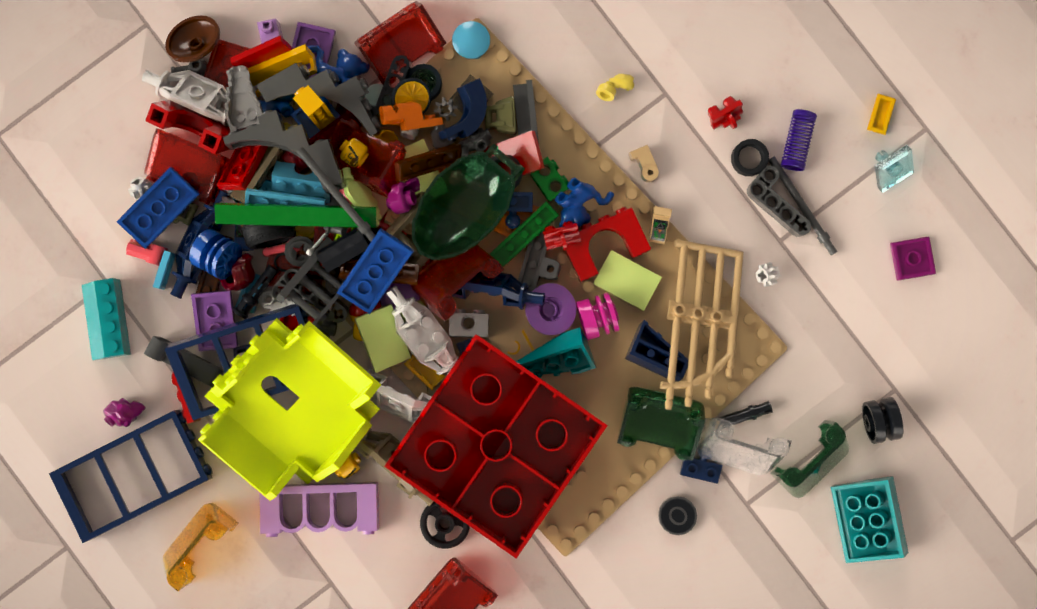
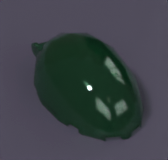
M495 143L485 153L479 151L466 157L463 156L448 168L446 167L435 177L421 197L415 218L412 220V240L419 254L436 261L453 258L473 249L497 228L508 211L515 189V181L523 173L525 167L515 163L500 151ZM494 155L513 170L514 173L510 175L490 157Z

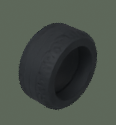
M242 226L245 244L250 249L276 246L288 242L296 236L295 226Z

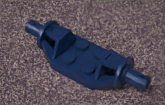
M219 190L213 205L208 206L204 204L203 207L207 209L195 216L188 226L175 253L177 272L172 271V274L178 279L170 292L171 295L182 299L188 283L197 285L196 279L201 269L194 266L191 272L192 264L189 255L192 244L209 227L220 232L223 224L214 223L213 226L211 225L215 221V203L221 202V197L223 196L230 197L231 195L228 196V193Z
M472 269L457 276L455 272H450L448 279L432 276L429 283L430 288L446 290V297L449 299L452 297L466 299L470 292H484L491 296L502 295L503 305L519 307L520 310L524 309L526 303L543 306L545 301V293L528 291L527 283L522 284L512 274Z

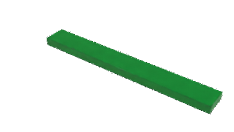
M215 203V224L358 227L342 206ZM352 206L364 222L367 221L371 228H376V207Z

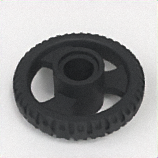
M433 502L430 506L427 505L420 519L421 532L426 541L441 549H448L459 545L464 541L470 529V526L459 518L447 512L442 513L440 505L436 502ZM428 515L436 518L435 528L438 532L434 536L429 533L427 528ZM443 518L448 519L451 523L450 527L443 528L440 525V520ZM454 526H461L463 528L457 538L446 542L445 534L450 533Z

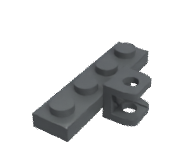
M545 230L528 244L518 281L522 284H528V291H533L537 288L539 278L557 280L561 270V265L557 261L546 258L547 248L543 236ZM554 267V271L549 273V268Z

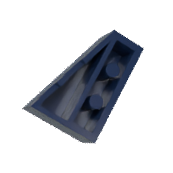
M643 320L636 330L625 359L667 378L671 345L662 338L659 332L653 330L646 320ZM678 351L675 382L683 379L688 368V359L680 351Z

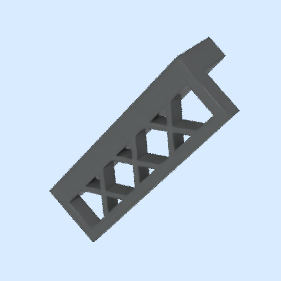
M526 80V84L513 85L518 135L535 131L538 140L532 80Z

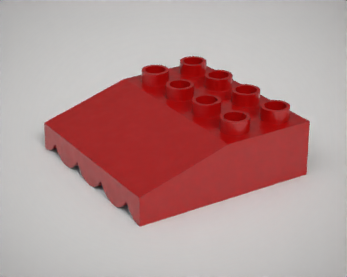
M475 334L466 350L454 364L443 383L434 393L384 467L517 559L608 425Z

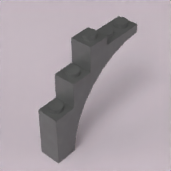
M299 62L257 84L265 102H271L283 96L295 94L299 88L309 85L317 96L337 102L352 112L362 122L370 136L381 131L379 128L381 127L380 121L376 116L372 115L370 111L372 107L369 101L363 98L364 95L369 93L367 89L369 85L365 78H361L360 75L339 85L338 82L340 80L335 71L326 69L310 78L307 66Z
M268 110L261 116H258L260 124L249 125L242 131H233L228 136L223 137L225 145L230 150L245 146L263 145L289 151L301 158L297 151L303 147L338 190L346 188L333 146L329 140L319 139L311 145L303 125H292L286 130L282 117L276 110ZM320 181L323 189L327 192V194H330L328 189Z

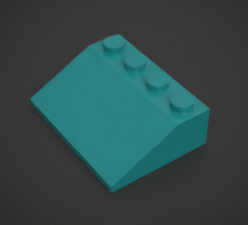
M893 476L831 486L846 563L904 558L909 553Z

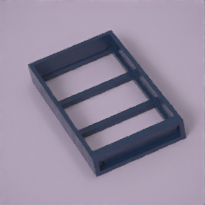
M292 304L170 343L165 348V352L192 419L196 420L215 414L219 408L214 405L203 409L180 350L212 340L223 370L226 373L231 366L219 337L253 327L255 333L260 336L263 333L260 324L294 313L298 324L304 326L308 322L309 314L297 304ZM274 376L272 377L276 386L264 389L270 396L290 390Z
M173 410L49 473L82 543L90 541L213 478L211 475L213 474L212 468L208 463H205L203 459L204 452L200 446H197L195 442L196 436L193 430L188 428L187 421L182 416L180 410ZM172 418L200 478L168 493L140 434ZM133 438L162 497L130 513L101 454ZM92 458H95L123 516L95 531L92 530L65 474L66 471Z

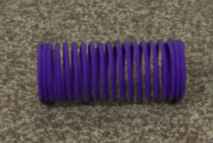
M802 109L793 111L789 134L785 144L786 147L783 151V160L780 164L781 167L793 171L805 170L807 152H809L810 139H812V132H814L813 126L817 118L816 113ZM797 121H802V122H806V123H811V124H813V125L805 124V123H800V122H797ZM798 125L809 126V127H812V128H807V127L798 126ZM797 128L807 129V130H810V131L800 130V129H797ZM795 131L805 132L809 134L798 133ZM795 138H801V139H805V140H808V141L798 140V139H795ZM794 141H799V142H803V143H807V144H801V143H797V142H794Z

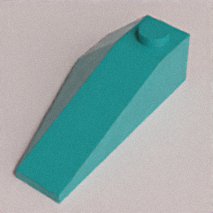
M581 327L558 335L516 361L539 378L543 374L560 376V373L571 372L572 375L596 368L588 341Z

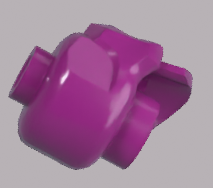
M417 177L391 186V191L386 199V205L389 210H392L395 214H402L410 211L412 205L417 204L415 192L420 190V182Z
M121 398L119 401L114 400L103 410L104 420L112 427L114 425L128 427L146 407L137 401L129 403L124 398Z

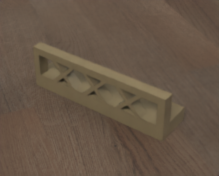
M268 146L247 188L258 190L285 150ZM233 190L231 197L245 204L246 190Z

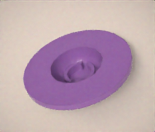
M554 283L540 285L532 291L545 293V301L543 306L526 303L525 313L529 324L536 331L544 335H557L565 332L573 324L576 317V303L572 294L565 287Z

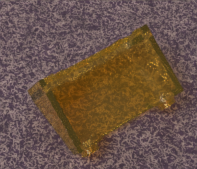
M208 503L203 505L163 555V565L167 581L176 591L185 588L195 579L196 575L192 572V566L195 562L188 555L204 535L210 540H218L228 530L233 531L239 524L216 504Z

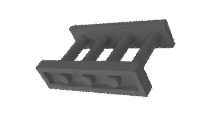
M328 236L276 297L280 303H283L285 299L288 301L292 300L315 319L312 323L313 325H321L327 318L325 313L340 295L336 293L333 298H330L308 280L307 273L310 270L317 272L336 289H339L342 285L338 279L329 272L327 273L320 266L321 263L316 256V251L333 242ZM298 284L300 286L303 285L327 304L321 313L296 294L294 289Z

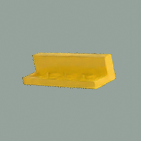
M304 44L250 67L248 70L253 86H256L299 62L302 65L310 63L311 68L308 69L310 75L308 76L317 73L315 55ZM259 89L255 91L257 98L262 96Z

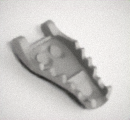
M243 65L230 68L226 71L229 86L226 88L227 93L225 95L227 99L224 105L225 116L230 132L242 131L249 125L260 124L258 116H261L264 111L251 83L248 68Z

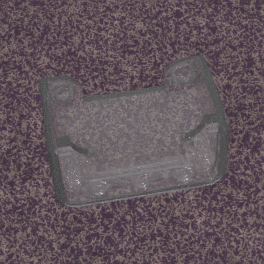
M705 418L697 444V453L702 458L756 475H766L788 454L792 441L784 438H767L764 444L753 446L732 439L734 428L729 421L720 418Z

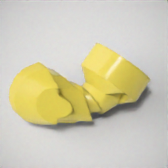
M629 74L615 75L609 81L598 86L596 95L604 101H612L616 95L615 88H623L627 91L634 88V77Z

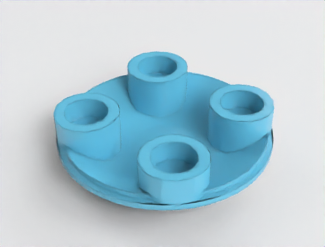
M467 21L455 29L452 36V44L454 50L460 56L467 59H479L489 48L490 35L481 23Z

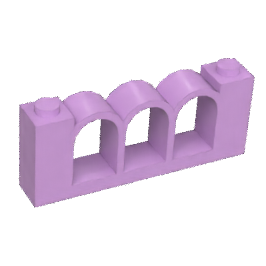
M378 482L285 485L278 496L271 501L260 493V534H266V537H277L283 531L288 533L298 532L305 526L313 532H323L332 525L336 529L345 532L357 527L358 531H363L365 535L374 534V531L379 529ZM357 492V520L354 524L344 525L338 520L336 493ZM309 493H330V519L327 525L318 526L312 522L310 518ZM283 494H302L303 518L300 526H289L284 521Z

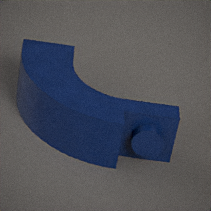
M480 78L457 88L463 102V114L456 124L438 132L441 140L448 138L450 141L458 136L460 139L468 137L483 122L487 109V98Z

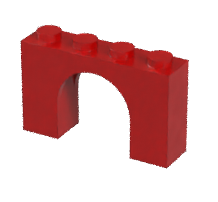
M171 100L151 103L146 122L161 129L175 127L197 134L201 137L198 146L211 153L218 154L230 150L223 140V137L228 136L230 133L229 127Z
M626 206L615 211L616 215L611 217L605 215L599 218V222L594 225L591 222L583 225L581 231H579L581 241L567 245L568 250H565L580 283L599 274L589 253V242L598 232L612 231L617 233L623 239L632 259L651 250L632 207L629 209Z

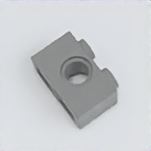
M454 309V313H450L449 336L474 337L477 334L480 337H488L489 314H485V310H473V313H466L465 309ZM467 318H472L475 321L474 326L470 329L464 326V321Z

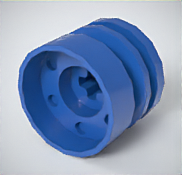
M207 229L195 239L190 250L189 259L192 265L223 280L232 275V265L242 256V247L237 242L225 238L222 234L212 229Z

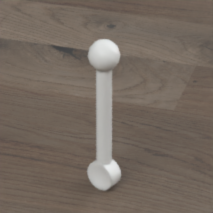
M324 233L312 248L307 249L306 254L308 256L314 253V250L326 238L327 234Z

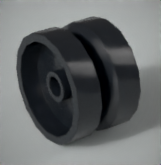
M893 397L882 398L879 404L875 400L863 403L862 417L871 443H882L886 440V437L891 441L903 437L902 416L898 404Z

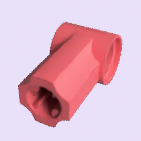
M131 239L127 244L126 254L159 266L164 250L168 251V248L151 243L145 249L136 240Z

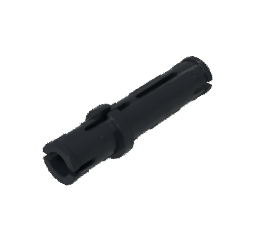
M767 401L755 406L749 405L746 409L714 418V423L717 430L747 420H756L757 417L773 413L770 402Z

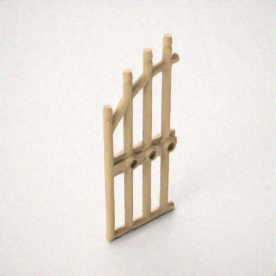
M675 240L674 246L680 248L676 298L675 301H669L667 319L673 320L667 382L661 381L660 389H666L665 409L667 410L672 409L674 389H686L685 407H691L695 386L705 382V398L711 399L714 376L725 365L727 367L725 370L726 378H732L743 251ZM688 249L699 251L694 304L683 302ZM706 252L717 254L712 307L701 306ZM725 256L735 258L731 311L720 309ZM681 322L691 323L687 380L675 382ZM699 326L710 327L707 370L706 373L695 378ZM718 328L729 330L727 353L715 364Z

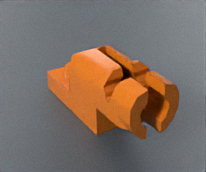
M416 102L399 103L393 107L391 105L379 107L382 125H400L401 131L443 125L442 117H436L435 114L424 115L423 119L421 104Z

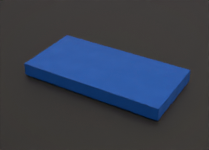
M170 167L118 219L117 223L146 249L200 193L173 167Z
M380 228L338 289L337 294L368 314H371L414 250Z

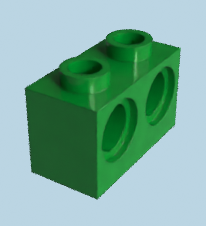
M546 157L543 159L544 167L549 168L550 174L543 176L538 170L530 173V176L550 204L560 192L566 193L569 191L567 187L569 182L564 175L560 176L558 173L559 167L553 159L550 161ZM558 183L561 189L558 192H554L550 189V185Z

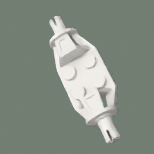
M149 70L144 72L142 81L155 86L157 96H164L179 105L220 121L226 127L228 126L225 109L221 107L222 101L224 103L227 102L225 97L227 91L223 85L190 70L175 73L165 71L161 76ZM171 81H179L175 87L170 85Z
M397 286L392 287L391 291L388 290L386 294L396 305L392 314L395 319L397 334L420 363L436 370L438 375L444 373L448 375L459 359L455 354L451 338L427 307L416 302L414 297L405 299ZM401 312H402V314H403V316H404V318H405V320H406L405 323H404V321H403V319H402V316H401V314H400ZM433 360H436L441 366L437 365Z
M372 368L367 371L381 384L371 398L375 405L409 422H415L422 413L419 411H423L432 398L422 392L418 399L414 400L412 396L398 393L394 388L386 386V376L375 373Z

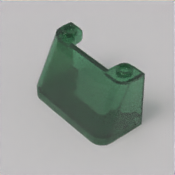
M630 387L617 443L625 447H631L639 440L674 449V453L679 459L693 461L705 423L704 405L692 400L691 407H685V398L674 396L672 399V409L667 410L665 409V393L639 387Z
M824 420L818 426L821 430V438L818 441L824 448L801 470L795 467H790L786 470L776 467L770 473L792 496L797 498L805 496L848 454L849 443L845 431L837 422Z

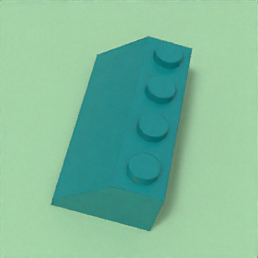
M110 278L82 285L92 361L131 355L121 280Z

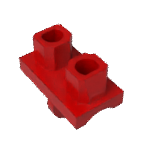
M729 96L723 101L725 108L721 111L716 105L708 109L713 129L721 125L724 128L730 125L732 129L737 128L736 121L741 119L740 114L743 113V103L741 100L736 101L732 96Z
M572 221L564 222L563 227H545L543 236L547 250L561 246L563 250H568V244L580 242L577 223L573 224Z

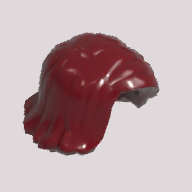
M242 254L235 264L232 265V275L220 280L224 289L230 291L243 290L254 281L255 271L251 263L254 256L252 254Z

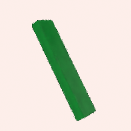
M546 201L501 242L490 255L502 268L505 267L545 230V227H548L558 218L559 214Z

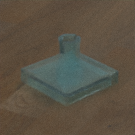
M905 145L890 156L885 150L881 151L882 154L880 152L877 153L875 159L879 163L875 165L877 186L882 193L914 173L912 149L908 145Z

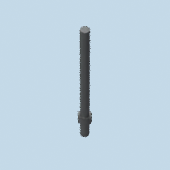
M301 147L297 151L299 156L357 224V229L361 234H365L372 241L375 234L370 229L369 223L367 221L364 222L307 151Z
M776 157L770 158L771 166L779 170V178L804 216L811 223L812 228L818 235L817 239L819 242L824 244L830 255L838 252L830 241L831 237L827 231L824 232Z

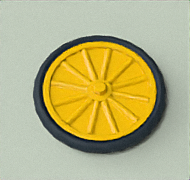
M404 79L393 90L392 105L416 102L421 104L422 113L424 114L431 103L430 89L420 79Z

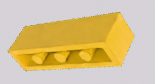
M309 85L301 87L296 91L293 99L320 131L335 120V117L325 103Z

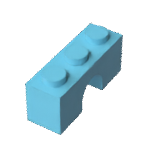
M276 161L271 175L272 191L330 199L331 193L327 194L314 172L308 175H301L296 172V164Z

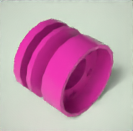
M608 292L602 294L604 303L601 302L598 295L595 296L596 305L592 306L588 298L576 302L580 322L587 340L600 337L599 328L603 327L606 335L610 334L608 325H611L614 332L619 331L618 313Z

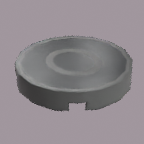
M670 497L659 508V523L670 534H686L696 524V508L685 497Z

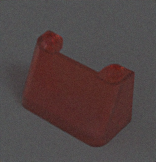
M418 1L409 4L354 42L382 85H384L391 63L396 56H407L413 63L427 52L439 53L444 49L443 46L447 44L424 6ZM404 59L402 61H398V64L400 65V71L402 67H406V64L404 63ZM396 77L391 79V84L397 80Z
M341 118L328 140L333 146L342 176V169L349 167L354 180L364 184L371 191L388 198L392 185L398 182L395 180V162L405 159L407 152L405 145L398 140L387 143L374 136H370V134L363 132L359 128L360 124L352 119L347 121ZM352 138H356L368 147L367 153L369 155L361 166L351 167L340 158L342 151L339 148L345 140L350 141Z
M156 128L144 174L147 175V180L155 183L170 167H173L200 193L198 201L210 205V202L214 203L220 189L217 187V183L230 159L219 153H211L195 143Z
M461 237L419 273L418 285H411V288L431 313L446 321L455 313L457 308L456 302L451 297L480 271L485 277L494 278L505 269L494 257L473 240Z
M454 557L444 565L408 609H476L479 604L483 607L492 605L498 595L464 563Z

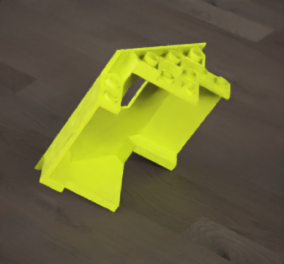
M276 318L260 336L257 334L249 342L251 346L242 356L238 354L231 361L233 366L223 376L219 374L212 382L214 386L204 396L218 407L219 410L212 417L214 419L211 425L207 423L200 431L202 435L198 440L270 501L278 496L294 474L306 484H309L313 479L319 482L340 469L371 428V418L380 410L370 399L381 384L310 321L304 326L300 324L295 330L291 331ZM268 376L278 378L299 399L286 410L264 391L262 387L264 378Z

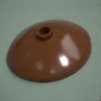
M203 15L189 17L178 23L170 31L165 42L166 51L173 60L185 63L200 60L207 56L217 45L220 38V28L211 17Z

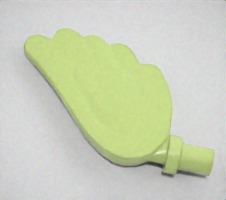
M349 167L343 168V179L346 184L344 193L354 206L376 207L377 228L382 217L377 206L378 202L372 196V191L364 184L354 181Z

